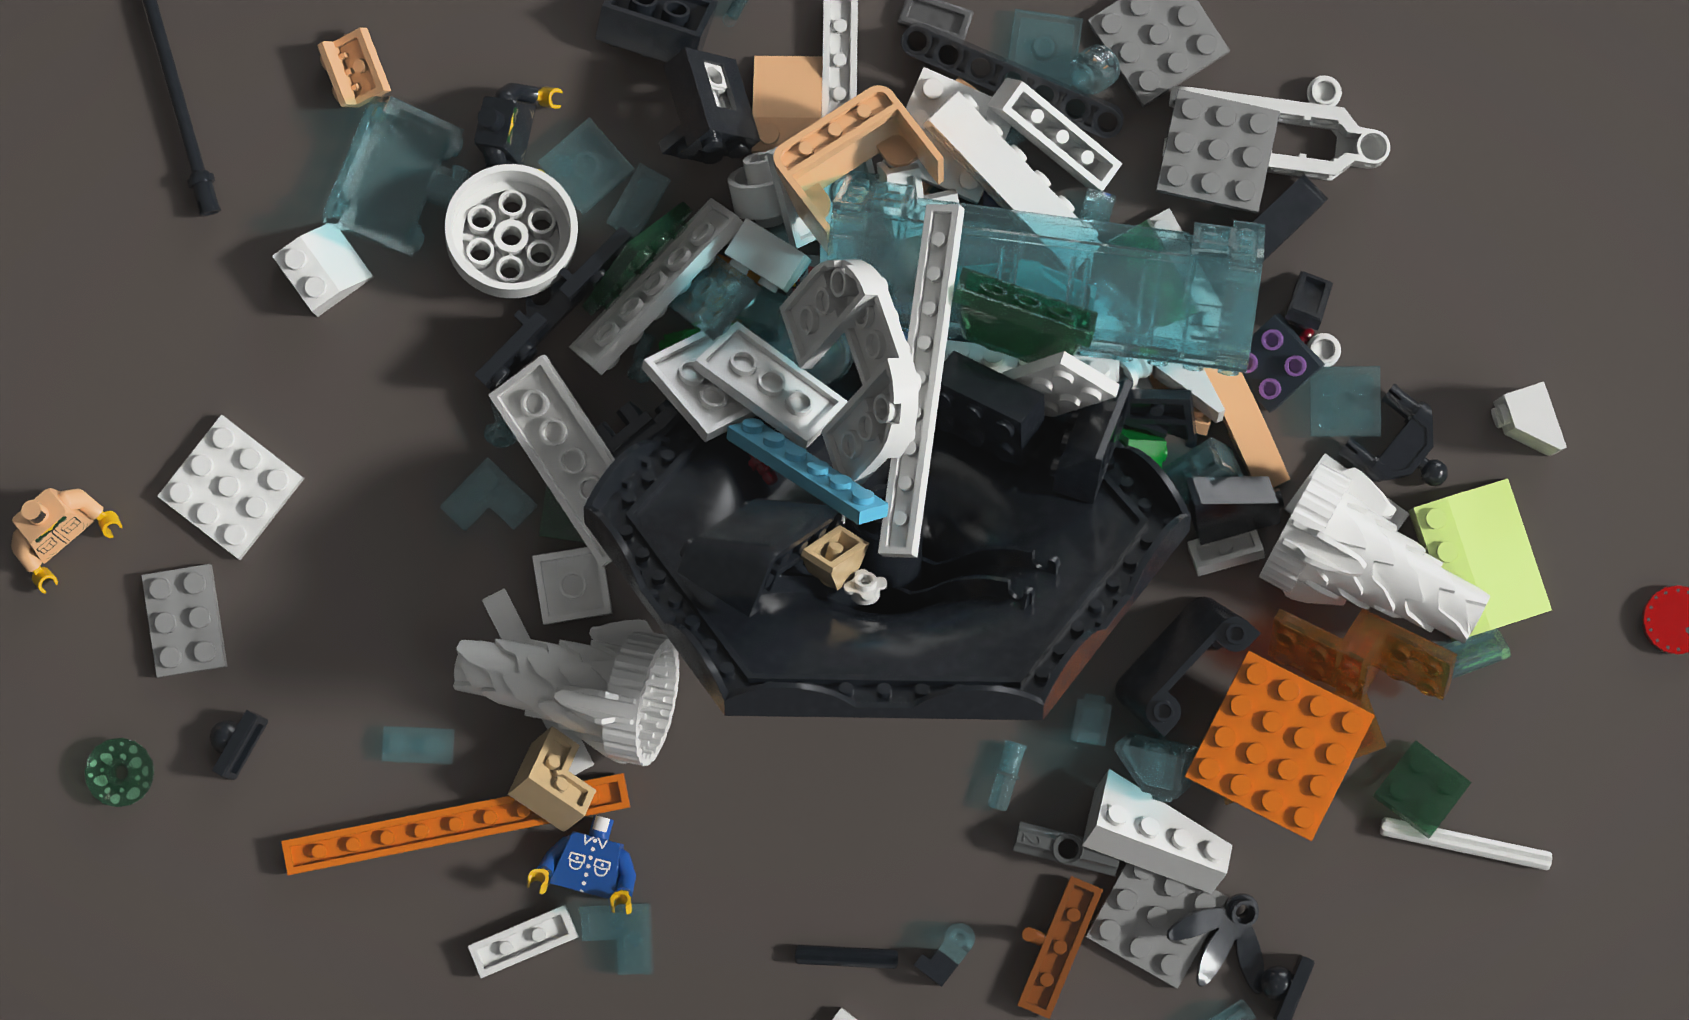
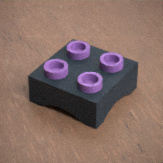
M1280 313L1272 316L1232 353L1252 394L1269 413L1276 410L1298 388L1325 366L1324 362L1300 339Z

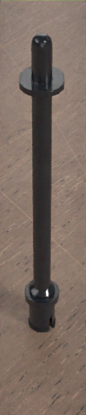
M143 0L192 171L189 176L190 179L187 180L188 186L193 188L200 217L221 212V208L219 207L213 186L215 177L213 173L205 169L157 0Z

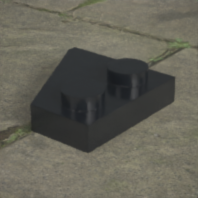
M1131 389L1124 424L1137 429L1148 430L1153 435L1164 439L1168 433L1185 439L1186 447L1196 448L1197 431L1192 390Z

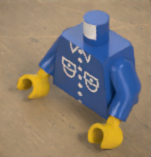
M594 815L589 835L573 831L571 835L563 836L546 852L537 868L529 873L526 886L529 888L532 882L540 881L542 885L539 894H544L548 887V881L551 878L550 884L610 899L612 913H615V907L618 904H626V914H630L632 912L631 897L637 875L630 853L624 850V844L609 840L614 820Z

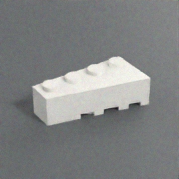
M1110 769L1095 788L1082 846L1212 894L1227 874L1232 851L1230 843Z

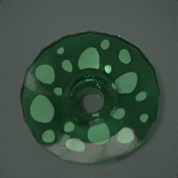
M125 738L109 739L96 746L89 755L85 767L86 785L92 795L103 804L114 807L129 806L141 800L151 788L154 778L153 760L147 750L136 741ZM120 766H124L128 770V774L124 779L118 778L116 774Z

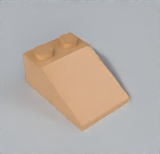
M754 56L752 115L760 142L752 147V154L766 152L779 146L822 118L823 56Z

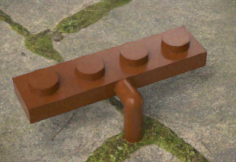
M1070 876L1047 933L1029 926L1021 930V936L1025 941L1041 946L1017 1006L1050 1019L1103 889Z

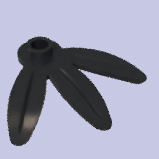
M1239 893L1232 896L1227 901L1225 908L1212 907L1191 912L1180 918L1167 930V938L1169 940H1184L1216 929L1206 943L1198 963L1196 982L1201 987L1208 984L1216 975L1236 939V953L1242 974L1254 993H1262L1261 978L1265 972L1264 962L1257 936L1251 926L1258 918L1259 907L1257 901L1249 894ZM1245 905L1244 912L1237 915L1236 910L1238 907Z

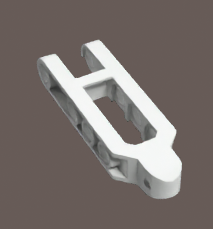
M1184 86L1171 88L1169 106L1173 108L1177 91L1181 89L1280 111L1278 123L1330 129L1336 135L1335 157L1332 160L1306 158L1307 154L1301 153L1298 156L1275 154L1271 151L1267 173L1297 177L1305 174L1308 178L1332 181L1349 167L1376 168L1385 161L1390 152V142L1383 132L1359 127L1344 107ZM1167 138L1164 139L1162 156L1164 155Z

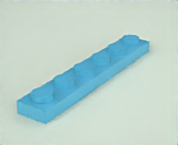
M747 418L741 423L727 426V439L856 524L860 525L887 517V502L874 495L872 491L854 482L849 476L835 470L827 462L810 454L805 448L785 438L783 434L771 429L763 421L756 418Z

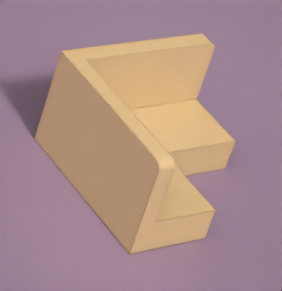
M551 726L531 743L508 795L559 830L565 832L586 815L596 789L569 772V768L580 745Z

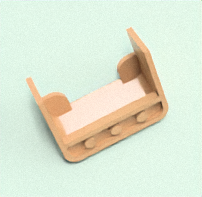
M876 85L868 88L780 144L774 152L775 169L797 214L828 255L834 252L832 227L825 219L830 213L831 202L824 188L880 153L884 160L894 167L907 166L919 159L938 185L944 181L943 156L888 87Z

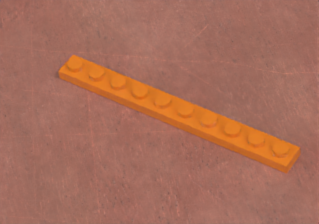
M624 773L584 781L596 789L585 816L631 807ZM505 796L284 840L281 843L287 875H293L550 823L511 796Z

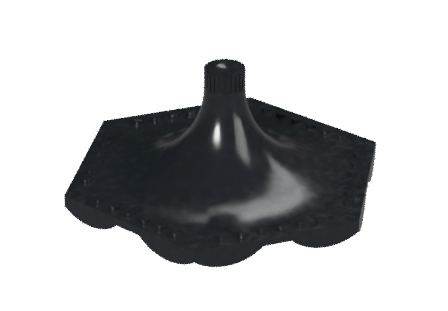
M785 325L769 327L754 332V334L798 365ZM985 326L948 329L947 340L1057 353L1043 342L1034 341L1027 336L1006 329ZM843 334L833 345H838L840 343ZM829 349L812 369H804L847 401L862 387L851 351L845 357L841 353ZM1073 411L1056 417L1045 416V440L1022 468L1011 462L999 459L995 454L981 447L972 446L965 439L951 432H944L935 425L917 558L883 557L878 553L883 518L858 525L842 514L839 525L869 543L859 570L865 569L876 577H884L887 581V587L880 590L879 599L870 605L857 604L852 600L851 595L844 592V587L839 590L828 587L817 577L810 574L803 565L802 559L779 575L774 590L769 592L764 589L761 592L758 603L761 605L759 611L748 617L677 572L682 560L680 551L684 543L691 537L695 539L698 535L739 510L746 501L751 502L756 498L819 505L827 504L777 471L775 473L777 474L778 481L772 486L767 485L763 481L762 476L757 471H753L748 465L751 459L748 453L727 439V432L704 442L680 412H678L653 440H642L633 444L613 461L595 485L583 508L585 525L724 716L1044 720L1190 531L1191 515L1180 493L1164 470L1145 452L1132 446H1123L1119 440L1094 504L1052 492L1055 477L1049 476L1051 465L1055 455L1062 456L1063 450H1060V445L1065 430L1072 431L1074 424H1070ZM758 416L754 417V418H756V419H759V420L763 421V423H764L765 425H767V426L770 427L771 429L775 430L776 432L780 433L778 430H776L774 427H772L771 425H769L767 422H765V421H764L763 419H761L760 417H758ZM821 433L806 450L818 459L827 462L833 468ZM887 458L862 485V487L872 491L874 495L884 501L891 458Z

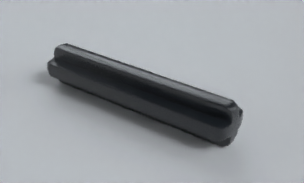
M798 945L795 949V962L806 965L895 969L898 966V951L890 949Z

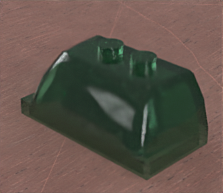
M966 267L962 268L952 302L956 303V314L963 338L984 346L991 351L1018 358L1026 363L1063 351L1074 356L1082 346L1090 348L1098 313Z

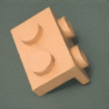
M360 27L333 42L323 41L317 45L321 54V64L328 72L333 85V95L341 107L359 108L391 91L367 28Z

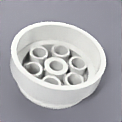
M503 164L486 168L468 178L458 188L449 203L445 218V242L449 258L461 277L484 293L501 298H522L542 292L562 277L559 271L563 267L568 269L575 254L578 221L574 205L564 188L555 179L538 169L518 164ZM509 202H515L521 206V209L511 213L506 211L503 206ZM484 217L491 223L487 227L479 228L472 222L476 218ZM537 220H546L551 226L546 230H538L532 224ZM507 235H515L520 239V242L516 245H507L502 239ZM476 250H484L490 256L486 260L478 261L471 254ZM537 252H543L550 259L544 263H537L531 257ZM512 267L519 274L514 278H506L501 274V271Z

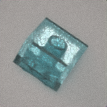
M1134 732L1128 733L1115 743L1114 751L1141 791L1152 794V799L1161 802H1172V799H1178L1191 787L1192 781L1185 778L1184 775L1197 752V746Z

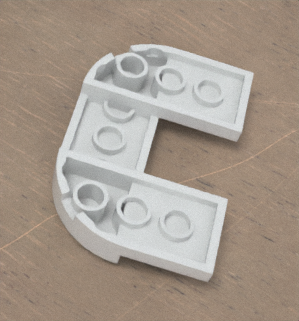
M826 260L816 265L780 306V311L800 369H812L840 336L845 333L862 382V387L822 429L821 433L833 468L843 475L849 476L854 482L862 486L887 458H900L909 443L913 442L921 378L915 371L910 347L903 334L899 315L894 308L886 279L881 277L874 267L862 260Z

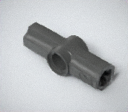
M1019 821L1012 851L1115 876L1120 861L1114 857L1082 846L1084 837ZM1068 838L1075 843L1076 852L1071 858L1064 859L1059 855L1058 845L1062 840Z

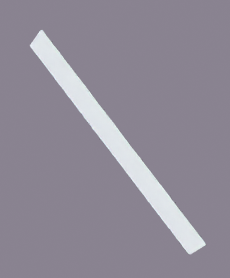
M505 589L482 599L502 640L520 643L531 640ZM543 720L547 730L553 726L580 745L569 768V772L576 775L594 765L582 739L575 735L574 731L558 728V723Z

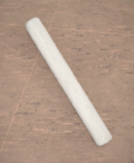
M1384 817L1380 826V834L1382 836L1542 870H1549L1552 863V853L1544 850Z

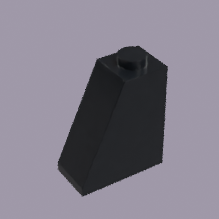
M1269 476L1186 478L1191 520L1200 545L1281 523L1279 509L1284 508L1283 497L1279 488L1273 489Z

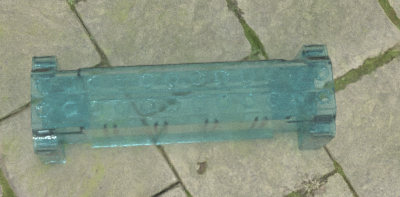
M850 171L847 174L833 200L827 260L856 259L865 261L874 267L880 276L884 277L887 281L888 291L894 308L898 312L902 331L906 333L909 332L926 204H959L965 210L947 338H957L958 335L971 336L973 341L979 343H991L993 339L1007 341V345L1017 348H1025L1028 344L1042 346V349L1048 352H1062L1063 349L1077 350L1078 355L1096 357L1098 353L1112 355V359L1122 362L1133 361V358L1145 359L1148 364L1153 366H1167L1168 363L1182 364L1184 369L1190 371H1202L1205 367L1218 369V373L1227 376H1237L1239 372H1247L1264 260L1265 224L1234 220L1233 227L1195 222L1193 235H1190L1188 232L919 197L914 199V185L880 181V174Z

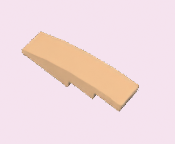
M1233 354L1204 367L1225 408L1223 421L1248 475L1269 476L1273 488L1290 480L1271 433Z

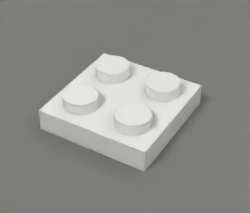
M588 547L532 556L543 625L613 614L605 566L601 567Z

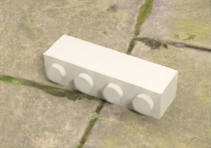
M1006 78L986 105L1085 187L1103 191L1122 165L1119 160L1023 81Z

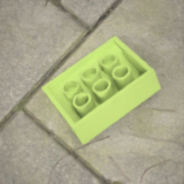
M1508 479L1448 496L1408 510L1419 544L1425 548V553L1443 562L1441 566L1443 569L1479 587L1490 595L1489 601L1469 637L1552 610ZM1450 637L1452 642L1457 641L1454 638Z

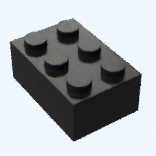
M953 351L944 361L935 425L944 432H951L965 439L972 446L981 447L995 454L999 459L1011 462L1022 468L1045 440L1044 394Z

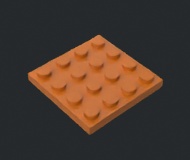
M1247 651L1184 777L1306 840L1312 841L1375 715L1257 654Z

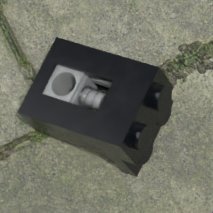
M685 47L663 65L680 125L659 141L662 154L713 165L721 161L723 156H729L730 158L743 157L753 146L760 142L736 59Z

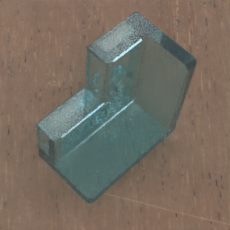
M651 903L632 904V912L630 914H626V904H618L615 907V913L611 912V905L579 907L582 941L617 940L618 975H648L654 973Z

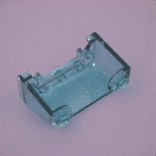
M375 96L367 105L325 206L322 222L392 251L412 257L414 252H418L425 237L421 233L422 226L418 224L424 205L442 161H447L451 157L455 158L461 151L463 146L461 136L464 129L392 96Z

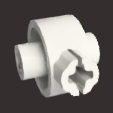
M766 152L750 154L743 159L744 166L732 172L727 178L734 212L741 219L755 220L756 224L762 228L780 225L784 220Z

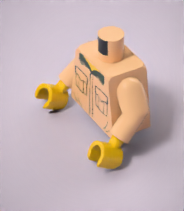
M52 488L45 489L34 500L25 502L21 511L12 518V522L17 529L13 532L11 549L27 572L33 573L32 581L42 593H47L42 587V582L45 579L51 578L56 585H58V580L48 568L41 567L40 565L49 561L89 527L95 519L98 520L102 533L107 538L114 537L111 530L107 527L110 524H117L121 529L123 528L115 512H103L104 507L81 489L64 491Z

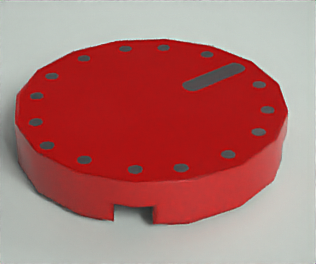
M1676 585L1662 588L1651 595L1644 605L1642 613L1643 632L1651 645L1664 653L1675 655L1689 653V587Z

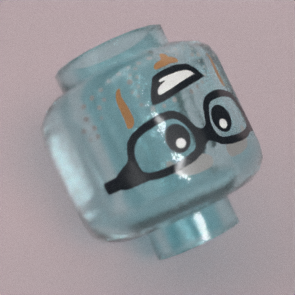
M1095 44L1076 54L1070 61V79L1072 84L1085 94L1094 95L1113 85L1119 78L1120 64L1117 56L1104 45Z

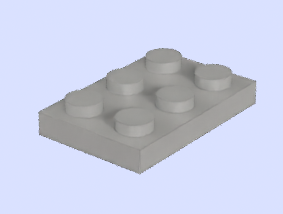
M212 564L141 575L157 678L228 667Z

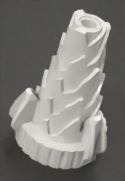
M1320 463L1259 575V578L1283 590L1285 596L1290 599L1304 603L1344 606L1347 600L1366 610L1372 607L1393 618H1404L1431 633L1435 628L1465 644L1469 635L1474 630L1490 598V595L1479 587L1441 567L1443 562L1425 553V548L1418 542L1399 533L1397 526L1387 520L1392 518L1396 508L1362 471L1355 467L1339 471L1328 464L1324 465Z
M639 619L592 627L589 634L593 640H591L590 645L561 639L559 645L533 639L526 640L525 643L495 639V643L482 640H461L456 648L458 656L454 668L455 682L453 687L457 691L486 696L498 704L525 710V716L558 723V728L574 731L575 735L615 762L648 766L656 759L662 748L672 721L678 692L679 653L666 635L654 633L647 621Z

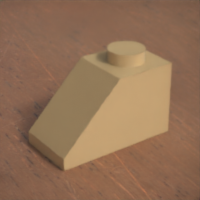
M839 525L804 548L801 557L810 574L817 577L824 585L839 590L844 587L846 582H850L854 578V573L859 570L869 543Z

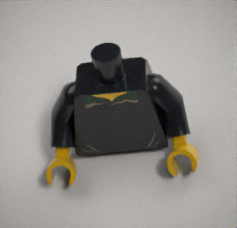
M508 83L496 92L495 97L485 96L483 98L481 110L478 113V124L474 142L483 153L487 168L503 164H524L536 104L534 103L538 101L543 107L560 108L561 105L552 103L551 97L555 92L563 93L561 89L543 87L538 90L536 86Z

